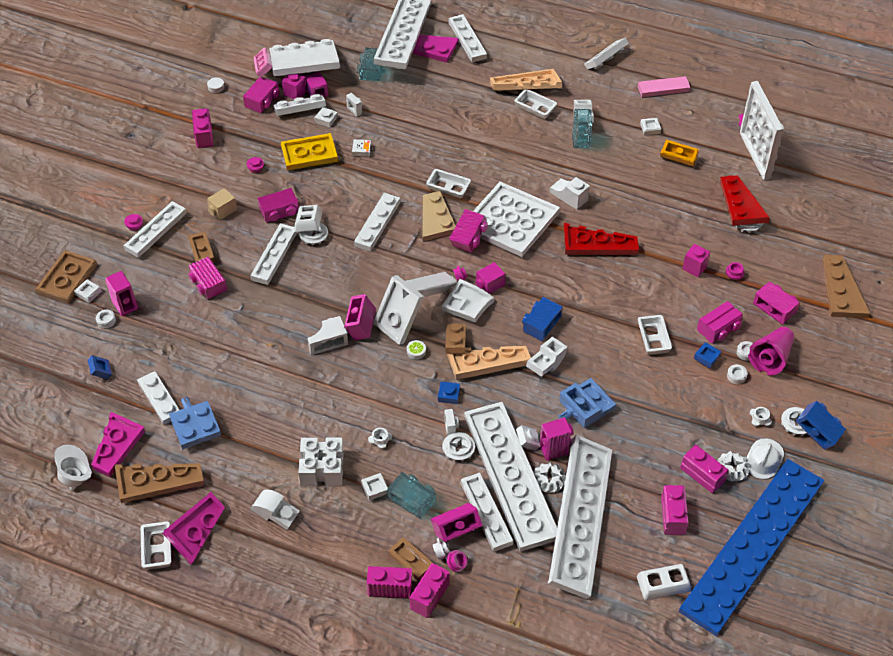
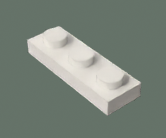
M623 38L615 41L584 64L587 69L601 67L603 65L602 62L609 61L614 57L613 54H618L624 50V46L628 44L627 39Z
M315 94L306 99L295 98L294 101L290 102L279 101L277 104H274V111L277 116L326 107V102L322 95Z
M154 371L137 379L139 386L163 425L170 423L169 414L179 411L157 373Z

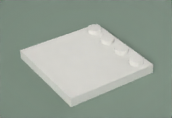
M323 39L321 42L307 41L305 44L291 43L289 46L274 45L272 48H269L274 76L340 68L334 42L330 39Z
M754 81L750 85L740 135L763 181L770 180L774 171V163L777 159L778 148L781 145L782 134H784V126L778 120L759 82Z
M499 182L473 212L485 215L488 223L486 232H482L480 236L481 239L523 257L560 213V207Z

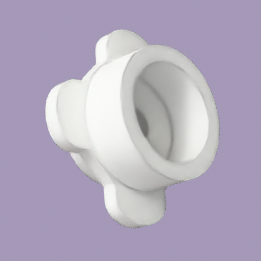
M757 407L750 410V415L753 419L751 423L754 426L771 425L772 421L769 419L770 411L767 408Z
M376 428L372 432V436L368 438L370 444H376L378 448L384 449L387 442L392 440V434L388 433L384 428Z
M437 538V543L433 544L436 556L439 560L444 558L447 560L450 549L446 542L442 543Z

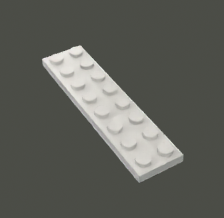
M398 0L375 54V65L395 67L397 69L407 68L432 0Z
M503 402L464 412V417L519 551L554 542L556 540L557 526L524 450L520 445Z
M575 435L572 438L548 584L588 599L591 596L612 449Z

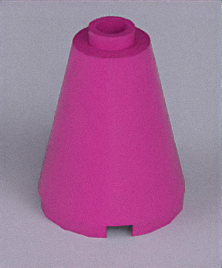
M780 327L755 341L750 346V353L748 354L753 367L759 372L762 370L767 372V375L780 373L786 366L795 339L793 331L787 327Z

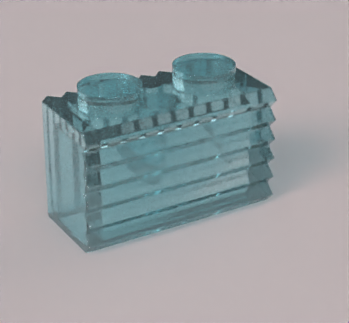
M365 47L364 52L360 53L361 64H357V74H359L360 80L380 81L383 67L374 64L377 48Z
M591 109L574 110L573 148L590 147L593 125Z
M401 472L387 489L389 500L405 508L406 511H409V513H412L419 519H422L436 503L435 490L430 485L426 484L424 486L412 474L407 475Z

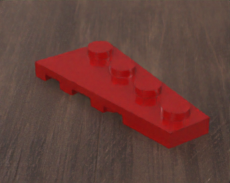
M738 175L720 177V184L732 226L769 223L768 214Z
M564 223L565 255H638L639 253L638 236L618 232L610 234L602 229L594 231L586 229V226L572 227L570 223Z

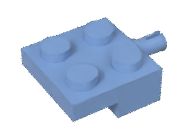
M590 378L580 385L574 383L560 392L559 401L567 410L559 414L558 417L559 419L565 418L566 420L573 417L585 428L616 408V404Z
M183 397L181 402L184 409L169 414L182 450L221 436L208 401L191 405L189 397H185V399Z

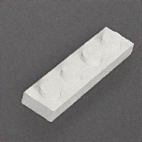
M462 14L450 17L449 25L457 38H459V42L471 62L487 59L486 51L465 16Z
M383 193L356 237L354 247L371 252L399 206L400 197Z
M172 201L123 245L125 251L139 258L187 214L186 208Z
M279 224L250 275L252 281L266 285L270 283L297 234L294 231V227Z
M477 473L461 479L462 488L470 504L478 510L483 532L493 552L513 545V539L481 474Z

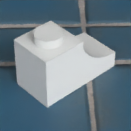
M577 177L572 181H566L561 178L550 187V193L578 210L588 201L590 185Z
M340 316L322 321L320 331L308 338L311 355L348 345L347 332Z

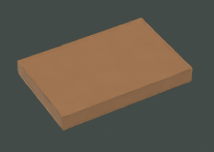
M64 250L36 287V293L69 304L75 296L74 291L87 280L97 266V261Z

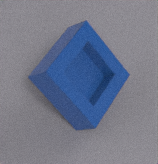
M705 342L695 353L694 359L711 368L720 358L722 352Z
M93 355L88 359L91 375L108 379L112 375L109 360Z
M441 381L438 402L457 404L460 384Z

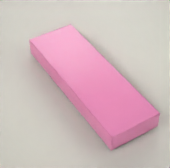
M263 48L254 56L256 74L260 78L272 68L270 53L266 48Z
M684 76L638 82V89L641 97L690 92V85L687 77Z

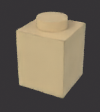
M225 188L207 198L209 213L212 216L215 215L219 220L237 210L235 197Z

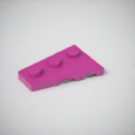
M110 412L107 427L105 426L103 431V439L101 444L98 445L91 464L92 468L111 477L116 470L115 465L121 464L144 434V426Z
M210 492L166 528L162 534L191 565L225 506Z

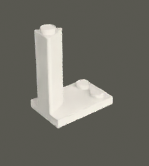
M446 272L404 281L398 275L392 276L373 324L397 344H404L423 298L446 292L457 281Z

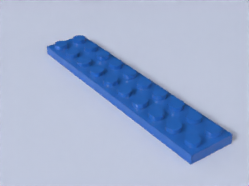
M787 459L683 602L678 612L717 637L821 488L824 479Z

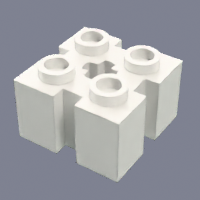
M301 438V459H299L300 485L317 486V482H325V486H342L344 456L342 438H326V442H318V438Z

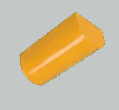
M666 139L660 157L694 167L699 149Z

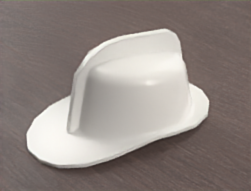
M771 439L755 441L746 458L747 462L750 463L749 473L759 479L773 477L784 457V451L780 444Z
M62 445L56 449L54 457L58 469L57 476L62 484L69 486L70 490H74L76 486L81 485L91 477L92 473L87 457L80 448L74 445Z

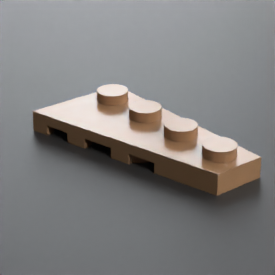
M824 255L822 260L830 317L869 318V309L843 255Z
M200 463L173 464L172 466L132 464V467L115 465L121 504L204 485Z

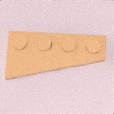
M554 69L491 77L490 85L496 91L562 88V81Z
M504 346L496 350L490 347H482L483 350H471V347L465 348V354H447L456 380L526 366L527 361L531 358L526 346Z

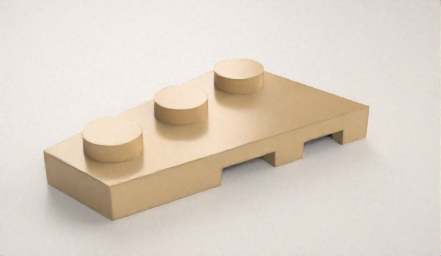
M437 191L423 195V242L451 235L456 225L441 192Z

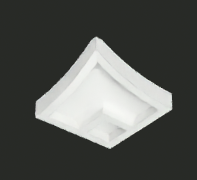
M459 279L443 303L442 310L476 323L481 314L494 302V297L479 287Z

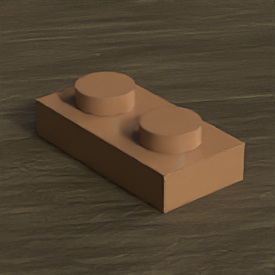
M206 232L189 235L188 240L195 262L208 256L214 263V256Z
M447 324L446 354H465L466 324Z
M404 537L388 550V555L400 566L412 568V576L418 582L422 579L431 563H433Z

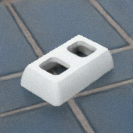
M524 89L514 100L518 108L542 119H546L557 105V102L528 89ZM529 101L533 103V106L530 107L524 103ZM542 107L547 109L548 111L546 113H543L538 109Z
M434 169L426 184L430 190L440 191L442 194L461 199L471 180ZM438 181H441L446 183V185L443 188L437 186L436 183ZM457 186L462 188V191L456 192L452 188Z
M318 205L300 206L294 231L318 230L322 216L320 207ZM302 217H312L311 219L301 220Z
M663 316L639 317L638 324L647 354L668 353L672 345ZM656 327L658 334L647 335L645 328ZM660 342L662 348L651 349L649 343Z
M169 522L151 523L141 526V566L144 569L164 568L171 565L170 541L164 536L162 544H150V537L161 535L170 526ZM164 553V562L151 564V555Z
M683 564L641 571L637 575V580L645 600L691 591V585ZM679 570L683 581L672 582L668 572ZM658 574L662 585L651 586L647 576Z

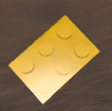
M331 133L281 142L287 171L338 162Z

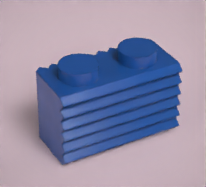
M542 297L540 302L536 301L530 314L526 313L523 317V332L530 334V336L537 338V340L543 341L562 317L563 306Z
M818 401L807 405L796 420V423L802 429H805V432L819 446H822V449L835 445L846 430L841 421L829 413L827 407Z

